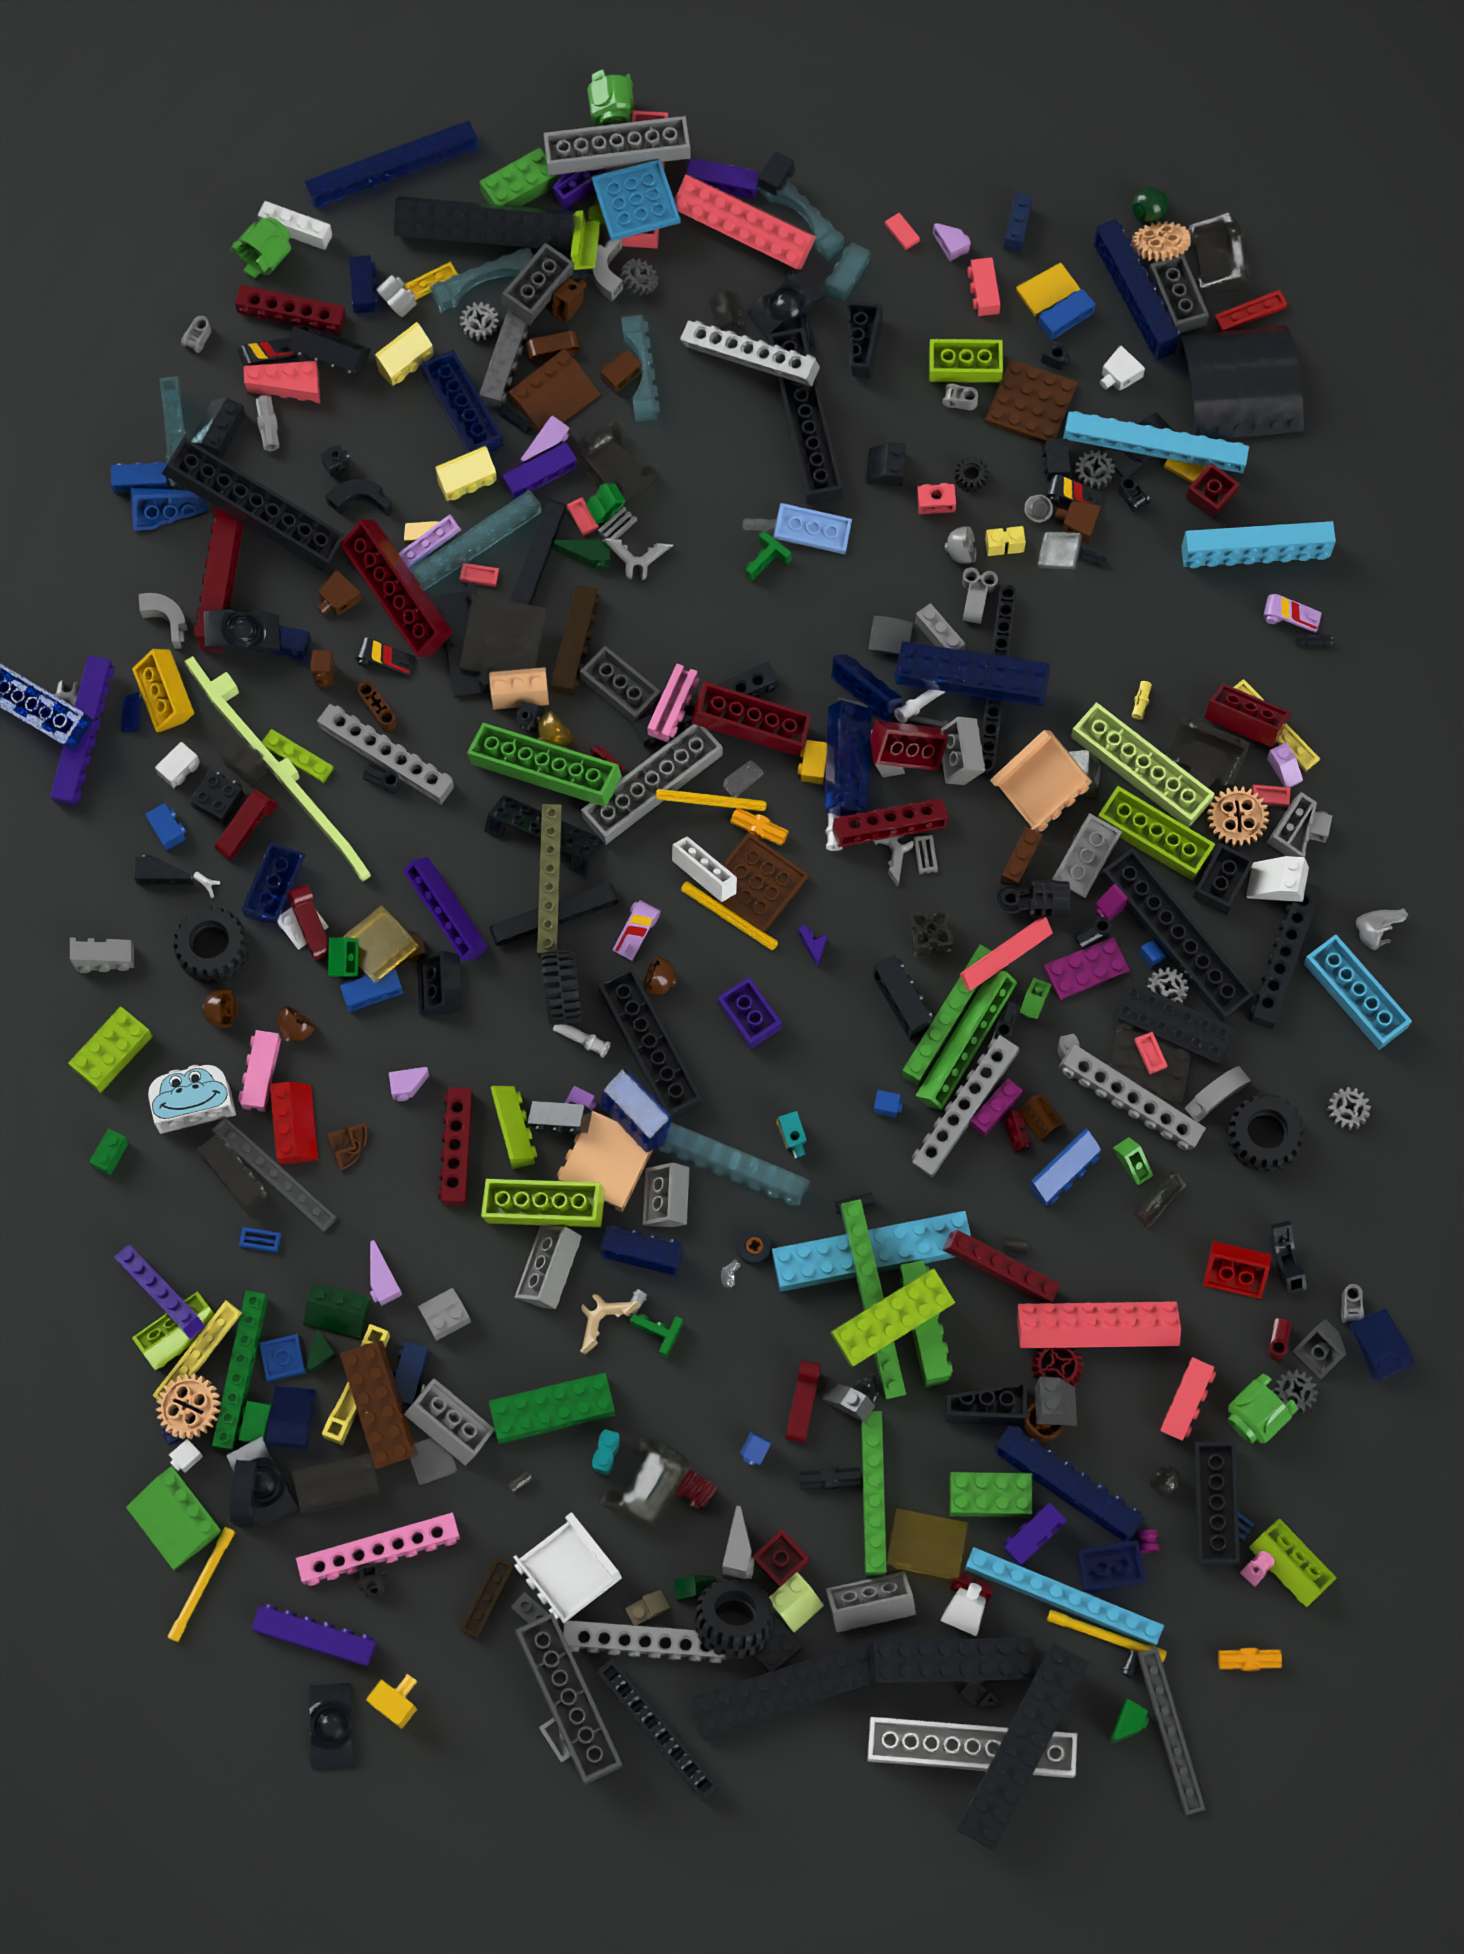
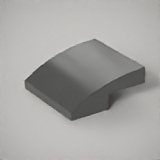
M874 616L868 651L884 656L891 654L905 659L908 656L913 623L892 617Z

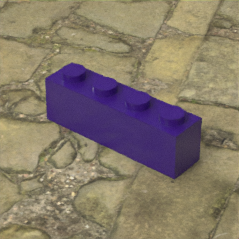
M690 158L686 175L693 176L728 194L755 199L760 172L754 169L739 168L735 165L729 166L719 162L704 161L700 158Z
M566 442L558 444L552 450L540 453L535 459L523 462L518 468L505 472L502 475L503 484L515 501L576 469L577 459Z

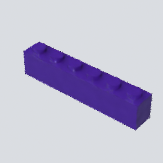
M430 858L413 859L403 870L404 874L461 960L464 962L478 959L488 948L487 944Z
M130 1244L114 1256L121 1268L190 1340L205 1327L198 1315Z
M266 1604L265 1607L259 1606L251 1628L254 1632L357 1665L370 1667L377 1647L373 1637L364 1634L358 1637L354 1635V1631L345 1628L339 1631L334 1629V1625L326 1622L320 1625L315 1623V1619L307 1616L301 1619L296 1617V1613L288 1610L282 1613L277 1611V1607Z

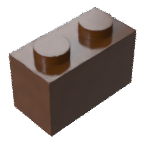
M627 349L625 352L619 353L610 364L607 363L602 367L600 371L601 380L616 394L642 373V363Z
M312 650L311 673L315 685L319 687L334 686L335 663L331 650Z

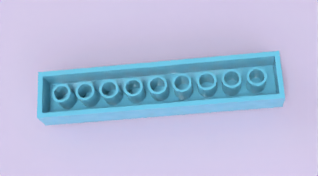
M962 1211L868 1230L878 1273L899 1269L902 1264L924 1260L925 1264L955 1258V1256L943 1251V1247L950 1232L955 1230L971 1236L966 1212ZM846 1234L772 1249L780 1292L856 1277Z

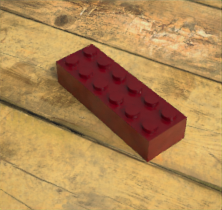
M704 681L698 692L691 724L799 756L805 746L811 715Z

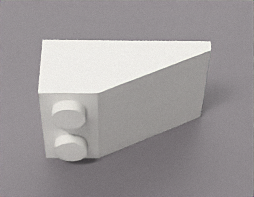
M1284 856L1254 862L1246 898L1303 902L1309 870L1305 858Z

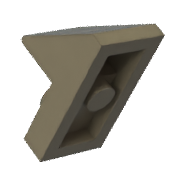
M658 1590L643 1596V1599L625 1608V1611L632 1624L639 1626L668 1610L670 1606L662 1591Z

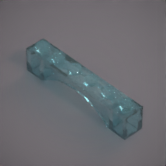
M787 182L784 190L780 191L777 196L758 187V190L768 201L786 205L804 217L816 236V250L827 261L844 248L843 235L839 231H835L832 224L821 216L817 208H813L809 204L805 196H801L797 192L793 184Z
M529 247L519 249L513 254L504 255L493 262H486L483 266L471 268L465 273L454 275L443 282H436L430 286L432 298L440 313L456 307L460 299L470 289L484 281L503 277L516 278L534 256Z
M643 315L621 317L624 342L634 351L642 363L641 383L633 396L635 422L656 420L660 407L659 401H655L654 397L658 395L657 387L652 383V380H655L654 369H650L653 359L652 353H648V348H651L650 338L645 335V332H648L647 321H643Z
M178 376L159 378L166 432L167 464L179 443L185 437L181 386ZM169 479L171 486L179 485L176 482Z

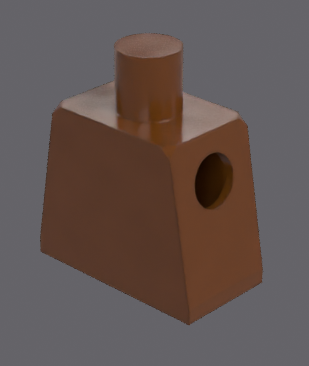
M568 279L553 294L552 315L566 324L583 302L584 289L587 285L582 279H578L576 282Z
M1073 501L1070 504L1069 510L1058 507L1055 518L1064 521L1063 532L1089 544L1101 506Z
M336 570L319 590L318 593L322 602L316 609L322 615H325L330 609L336 615H341L362 601L361 592Z

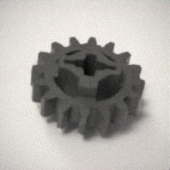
M632 258L621 269L623 272L621 277L625 278L623 283H627V288H632L633 293L638 291L639 295L652 293L659 284L657 282L659 277L655 276L657 271L651 269L652 265L648 266L647 261L642 263L640 258L637 261Z
M1091 450L1090 455L1084 452L1083 458L1079 457L1078 463L1075 466V475L1078 476V482L1083 480V484H1089L1091 488L1096 486L1099 489L1101 484L1106 487L1107 482L1111 483L1115 473V464H1111L1112 458L1107 459V453L1100 455V450L1097 451V454H1094L1093 450Z
M1289 1370L1286 1372V1376L1282 1374L1279 1377L1280 1380L1275 1382V1385L1278 1387L1273 1392L1278 1393L1277 1397L1284 1404H1287L1292 1399L1300 1412L1304 1413L1305 1407L1310 1409L1312 1407L1311 1403H1315L1317 1400L1313 1397L1318 1394V1391L1313 1390L1317 1384H1311L1312 1377L1306 1378V1372L1299 1375L1298 1370H1295L1293 1374ZM1287 1382V1389L1283 1391V1386ZM1292 1390L1299 1391V1394L1293 1393ZM1308 1392V1398H1307V1400L1304 1402V1400H1305L1304 1394H1306V1393Z

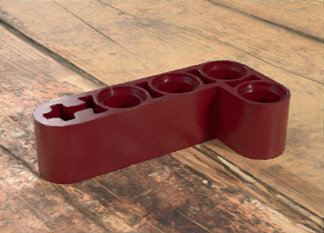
M253 790L216 843L215 850L229 860L234 859L263 816L271 815L276 810L278 802L261 790Z
M305 884L287 891L289 902L314 961L328 956L329 941L313 904L314 898L309 886Z
M801 1361L785 1439L805 1443L821 1371V1364Z

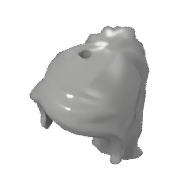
M1402 908L1401 910H1377L1361 915L1356 919V926L1359 930L1361 941L1372 950L1378 949L1383 944L1391 943L1390 939L1381 940L1384 931L1391 930L1392 926L1390 925L1392 923L1404 922L1408 913Z

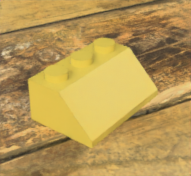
M416 322L375 354L378 371L394 386L396 383L402 382L410 372L416 371L424 361L430 360L434 351L428 337Z
M486 446L435 467L438 484L447 501L456 500L461 495L473 493L478 488L489 486L497 481L496 471Z

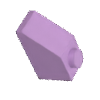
M938 223L934 224L933 235L949 261L969 253L971 242L969 237L963 234L962 230Z
M1287 742L1270 750L1267 760L1284 787L1290 788L1303 781L1297 759Z
M422 1067L389 1072L393 1100L406 1101L408 1098L413 1097L429 1077L428 1068Z

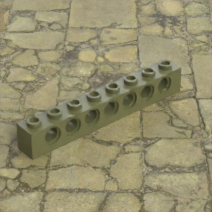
M542 804L538 958H541L544 952L557 951L562 814L561 805Z

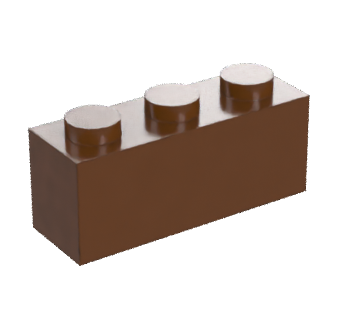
M1025 827L1001 875L1000 883L1020 886L1041 843L1043 834Z

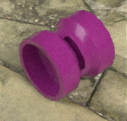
M1149 1529L1137 1532V1537L1140 1540L1139 1553L1159 1551V1544L1156 1542L1158 1537L1157 1530Z

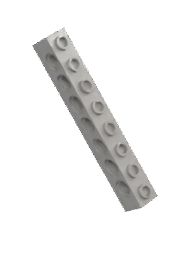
M688 320L680 338V341L687 348L812 386L820 368L816 358L806 355L805 357L794 350L789 352L778 345L773 347L762 340L757 342L746 335L742 337L737 336L736 333L729 330L724 332L713 325L711 327L705 326L700 321L692 322Z
M329 704L317 720L318 727L386 771L396 772L399 779L442 805L453 790V779L448 774H441L430 763L425 764L418 755L414 753L411 755L406 752L402 745H395L386 735H379L370 725L365 726L354 715H347L341 707ZM338 722H345L343 726H337ZM355 731L360 732V734L357 736L352 735V733ZM369 741H375L374 745H367ZM386 750L391 751L388 755L382 754ZM400 760L406 761L403 765L397 764ZM415 770L422 771L420 774H413ZM432 779L437 780L435 784L428 783Z
M1001 1035L997 1039H992L988 1046L990 1049L988 1053L981 1055L977 1062L979 1064L977 1069L970 1071L966 1078L968 1080L966 1085L959 1087L955 1094L957 1096L955 1101L948 1103L944 1110L946 1112L944 1117L937 1119L933 1126L935 1130L932 1134L928 1133L922 1142L924 1146L921 1150L917 1149L911 1158L913 1159L912 1165L933 1178L968 1127L972 1117L979 1111L1019 1052V1047ZM994 1054H1000L1002 1060L994 1062L991 1057ZM989 1070L992 1074L989 1078H984L981 1076V1072ZM974 1085L979 1086L981 1089L977 1094L970 1092V1088ZM962 1101H966L970 1104V1107L962 1110L959 1104ZM951 1117H956L959 1123L952 1126L948 1123V1120ZM940 1133H945L948 1139L941 1142L937 1139V1136ZM929 1149H934L937 1151V1155L930 1158L926 1155V1152Z
M1075 1044L1069 1048L1059 1065V1068L1062 1069L1065 1075L1078 1079L1082 1086L1092 1088L1098 1096L1106 1097L1112 1101L1111 1103L1115 1107L1128 1111L1129 1116L1135 1119L1139 1118L1144 1122L1145 1126L1161 1132L1162 1137L1168 1140L1172 1139L1183 1150L1195 1148L1206 1129ZM1079 1064L1085 1066V1072L1079 1070ZM1095 1074L1101 1076V1083L1096 1081ZM1112 1084L1117 1086L1118 1093L1112 1091ZM1128 1095L1134 1097V1104L1128 1101ZM1145 1105H1147V1106L1150 1107V1109H1151V1113H1150V1114H1148V1113L1145 1112V1110H1144V1106H1145ZM1161 1116L1166 1117L1167 1124L1161 1122ZM1177 1126L1183 1129V1135L1177 1132Z
M566 1621L564 1623L563 1635L571 1652L587 1649V1653L599 1654L600 1650L608 1651L607 1654L620 1655V1652H626L628 1656L632 1657L648 1654L649 1658H660V1655L669 1656L668 1659L681 1660V1657H689V1661H701V1658L709 1659V1662L721 1663L722 1660H726L725 1655L720 1654L719 1656L712 1649L709 1652L702 1651L700 1648L702 1642H700L695 1630ZM581 1633H588L590 1639L582 1643L578 1640ZM601 1635H609L610 1641L607 1644H601L599 1642ZM622 1636H628L631 1639L627 1646H622L619 1643V1639ZM642 1638H649L651 1644L648 1647H642L639 1644ZM669 1639L671 1646L668 1649L661 1648V1640ZM682 1641H690L692 1644L691 1648L686 1651L680 1648Z

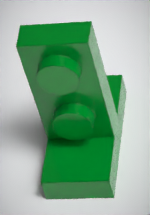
M765 531L759 535V544L764 548L758 553L757 558L754 561H750L745 568L746 578L751 582L774 557L778 558L785 565L791 561V552Z
M633 1313L630 1325L664 1340L659 1350V1355L667 1358L681 1330L683 1319L676 1316L668 1330L667 1326L663 1323L656 1322L655 1324L649 1321V1317L640 1313L638 1315Z

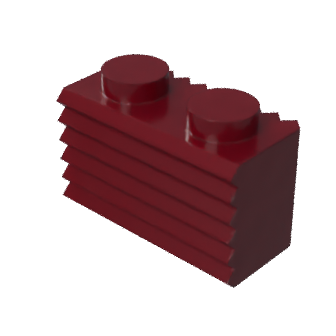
M683 1466L671 1484L672 1494L681 1500L683 1497L690 1501L689 1505L698 1511L700 1508L705 1510L718 1491L716 1486L686 1466Z

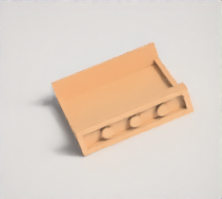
M1043 730L990 780L994 786L1000 787L1032 827L1030 829L1036 832L1046 829L1047 823L1051 819L1054 820L1062 813L1061 810L1072 805L1075 802L1074 798L1079 794L1085 793L1092 783L1059 740L1048 730Z
M592 1111L588 1133L576 1135L574 1139L576 1144L573 1150L570 1149L565 1158L567 1160L565 1166H561L558 1171V1181L598 1182L605 1188L604 1202L615 1206V1210L623 1213L654 1150L656 1139Z

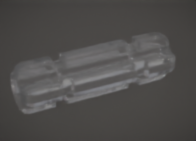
M744 519L743 529L768 530L769 528L775 530L777 519H771V521H768V519H754V521Z

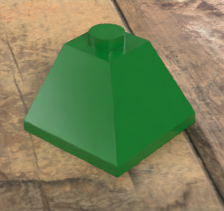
M1127 1699L1121 1707L1109 1743H1116L1139 1733L1142 1728L1146 1729L1150 1718L1146 1716L1148 1710Z

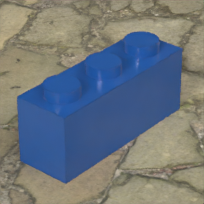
M1083 288L1078 292L1074 291L1064 301L1057 302L1052 309L1043 311L1039 316L1038 326L1050 340H1053L1092 315L1096 304Z
M139 462L130 465L124 463L111 465V486L113 492L131 493V488L169 489V478L162 475L167 464L163 462L151 464Z
M385 967L378 973H368L360 979L347 980L343 985H340L349 1012L403 994L395 967Z

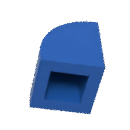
M1155 941L1143 945L1139 952V955L1150 969L1166 958V955Z

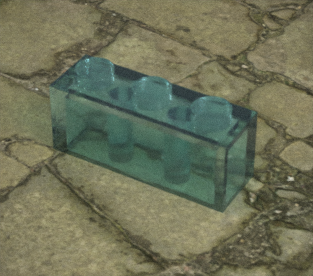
M851 242L848 248L845 247L840 262H836L833 274L829 275L825 281L826 293L845 302L869 263L871 251Z

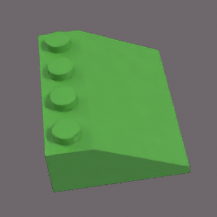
M172 1466L155 1478L126 1507L173 1570L177 1569L222 1533L221 1529Z

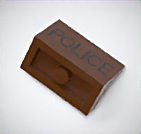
M1042 1093L1032 1096L1017 1110L1023 1115V1119L1040 1141L1052 1131L1061 1128L1065 1124Z

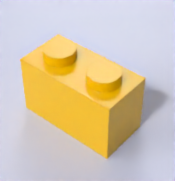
M806 740V746H804L800 757L804 758L803 764L799 763L798 775H801V782L823 785L829 743Z

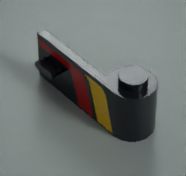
M290 338L247 343L240 346L238 354L243 368L244 366L261 365L262 362L296 358L297 355L292 352L293 349L287 348Z
M1053 475L1046 497L1050 499L1052 504H1059L1066 500L1101 506L1105 493L1065 476Z
M365 637L361 641L355 660L362 667L367 668L376 664L409 677L416 656Z

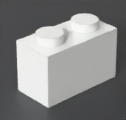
M180 742L155 767V770L172 788H175L184 782L190 772H194L198 768L200 761L192 750Z

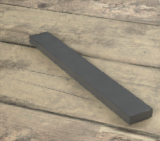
M224 1117L211 1130L323 1233L337 1220V1217L229 1119Z
M1158 1647L1139 1652L1137 1655L1184 1814L1189 1815L1206 1810Z

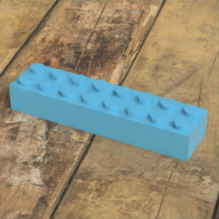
M1333 521L1185 531L1181 550L1183 566L1189 568L1206 565L1208 567H1215L1222 564L1232 566L1237 563L1249 565L1254 562H1289L1298 559L1306 561L1313 558L1324 560L1331 556L1336 539Z

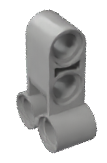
M967 568L964 571L962 585L968 590L963 621L981 624L987 593H993L997 588L998 577L996 573L987 571L980 575L975 568ZM967 577H973L975 580L969 581ZM991 580L993 584H986L985 581Z

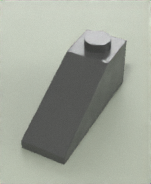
M830 1381L818 1397L820 1400L862 1422L866 1421L875 1407L865 1394L851 1387Z

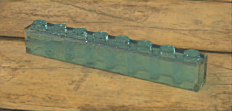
M529 489L411 568L410 571L425 591L461 567L463 563H467L541 513L540 502Z
M667 1120L657 1139V1146L665 1153L672 1152L677 1154V1157L682 1160H692L695 1162V1165L701 1168L708 1167L720 1176L724 1174L730 1176V1179L734 1182L747 1183L751 1189L766 1191L768 1196L785 1199V1202L792 1206L796 1204L801 1205L809 1187L810 1180Z

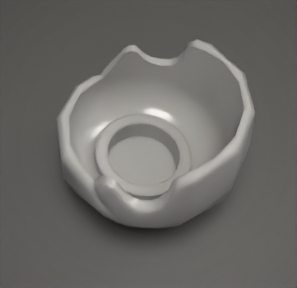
M1041 494L1030 496L1025 502L1024 511L1031 521L1040 523L1051 517L1053 505L1049 498Z

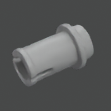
M637 1289L636 1292H633L634 1296L630 1302L638 1301L642 1305L647 1300V1294ZM639 1306V1308H637V1310H635L633 1313L637 1315V1312L641 1306Z

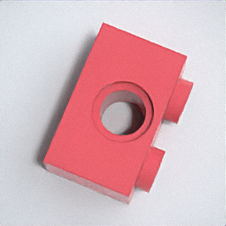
M942 483L940 485L924 484L918 486V513L955 512L956 497L954 484ZM938 496L940 497V499H934L932 497Z

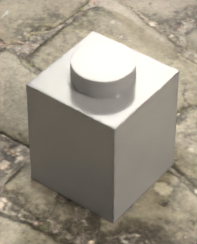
M1324 811L1315 812L1310 827L1309 839L1325 843L1329 835L1333 815H1328Z

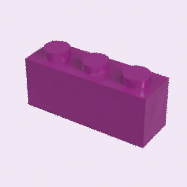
M1007 1078L972 1117L969 1127L984 1139L1020 1099L1023 1090Z

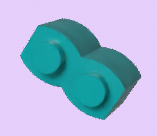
M605 1429L599 1437V1449L593 1456L592 1466L594 1472L607 1476L612 1471L614 1465L613 1457L619 1450L620 1438L619 1433Z

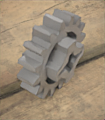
M474 302L473 307L467 305V311L462 310V316L460 317L461 329L464 330L465 335L469 334L470 339L476 336L478 341L480 337L486 340V335L492 337V331L497 332L499 317L494 307L490 309L489 304L483 306L482 302L477 306Z
M1167 967L1165 972L1160 968L1158 974L1152 973V978H1149L1147 981L1150 985H1147L1146 989L1155 993L1158 991L1160 995L1166 998L1172 997L1173 999L1171 1000L1182 1004V999L1187 997L1185 992H1188L1189 987L1185 986L1187 980H1182V973L1177 975L1176 969L1170 972L1169 967Z
M1347 1087L1345 1092L1341 1088L1338 1094L1333 1093V1099H1330L1328 1102L1331 1106L1327 1108V1111L1332 1112L1329 1118L1336 1119L1334 1121L1335 1125L1341 1123L1340 1128L1342 1129L1345 1125H1347L1348 1130H1351L1353 1125L1357 1129L1360 1123L1364 1124L1366 1122L1365 1118H1368L1370 1113L1366 1112L1371 1109V1106L1366 1105L1369 1099H1363L1364 1093L1358 1094L1357 1088L1353 1092L1350 1090V1087ZM1340 1100L1341 1106L1337 1109V1102ZM1361 1108V1115L1358 1117L1357 1111Z

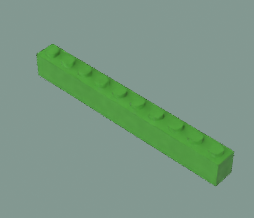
M860 1199L840 1204V1209L865 1311L883 1300L884 1297ZM893 1341L874 1353L885 1399L906 1395Z

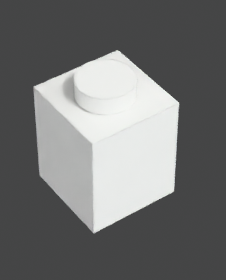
M188 1439L169 1454L173 1459L170 1463L177 1471L182 1469L185 1473L203 1457Z

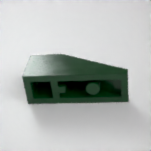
M554 540L556 552L591 568L599 570L610 568V547L603 540Z

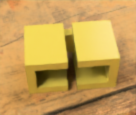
M1023 526L1010 527L1006 531H1003V528L986 530L987 555H1003L1005 543H1008V554L1024 552L1026 541Z

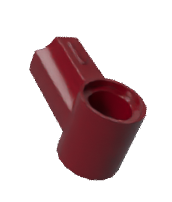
M1275 1318L1270 1345L1267 1350L1268 1356L1273 1360H1281L1288 1350L1292 1322L1286 1319ZM1273 1346L1281 1347L1282 1352H1275Z

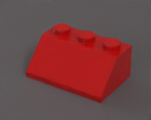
M1213 1241L1203 1286L1261 1299L1270 1269L1271 1254Z

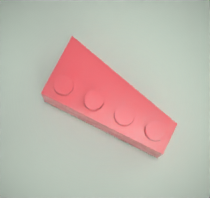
M316 361L244 366V383L247 393L267 396L277 395L280 398L291 397L297 398L300 401L311 400L314 403H320L319 371Z
M1191 1357L1189 1366L1182 1377L1181 1384L1176 1391L1173 1403L1167 1412L1160 1431L1182 1441L1184 1437H1189L1192 1427L1189 1425L1192 1419H1197L1200 1409L1197 1408L1200 1400L1204 1402L1208 1390L1205 1388L1208 1382L1212 1383L1216 1372L1213 1370L1215 1367Z

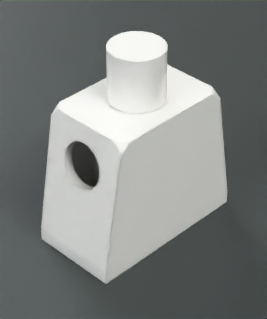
M1120 346L1104 364L1102 370L1104 378L1100 380V384L1104 389H1108L1113 385L1117 390H1122L1141 379L1145 368Z
M971 1583L968 1591L959 1588L945 1609L941 1621L977 1636L986 1602L985 1598L979 1596L982 1589L981 1586Z

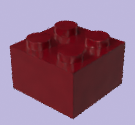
M1210 463L1190 485L1186 498L1215 519L1236 496L1240 483L1213 463Z
M783 1529L752 1556L754 1563L778 1589L795 1573H799L810 1561L808 1556Z

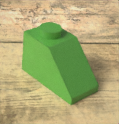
M1033 978L1019 1013L1024 1014L1028 1018L1038 1019L1052 984Z
M1128 1137L1113 1147L1119 1162L1137 1186L1153 1176L1141 1146Z

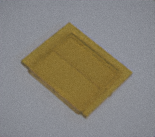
M382 905L342 937L359 938L358 965L374 983H377L419 948V945Z
M896 1508L886 1564L898 1569L948 1579L951 1577L958 1579L968 1522Z

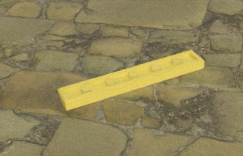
M1244 679L1233 687L1263 700ZM1286 723L1277 743L1282 745L1287 742L1297 759L1298 765L1306 772L1320 758Z
M225 1300L152 1396L157 1400H162L163 1397L159 1393H166L164 1386L170 1388V1380L177 1382V1376L184 1380L185 1374H188L190 1378L193 1374H196L242 1312Z

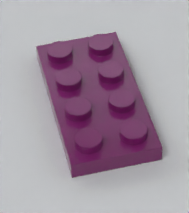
M1114 937L1044 965L1045 972L1059 1001L1125 975L1130 971Z

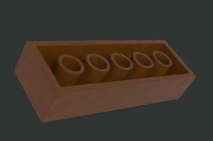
M383 1340L340 1353L375 1469L418 1456L408 1419L404 1415L405 1410Z

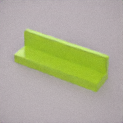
M583 210L576 211L571 249L574 270L596 267L600 221L586 222Z

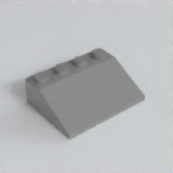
M736 1506L723 1562V1579L731 1580V1578H738V1580L743 1581V1579H752L754 1558L751 1557V1548L741 1507Z

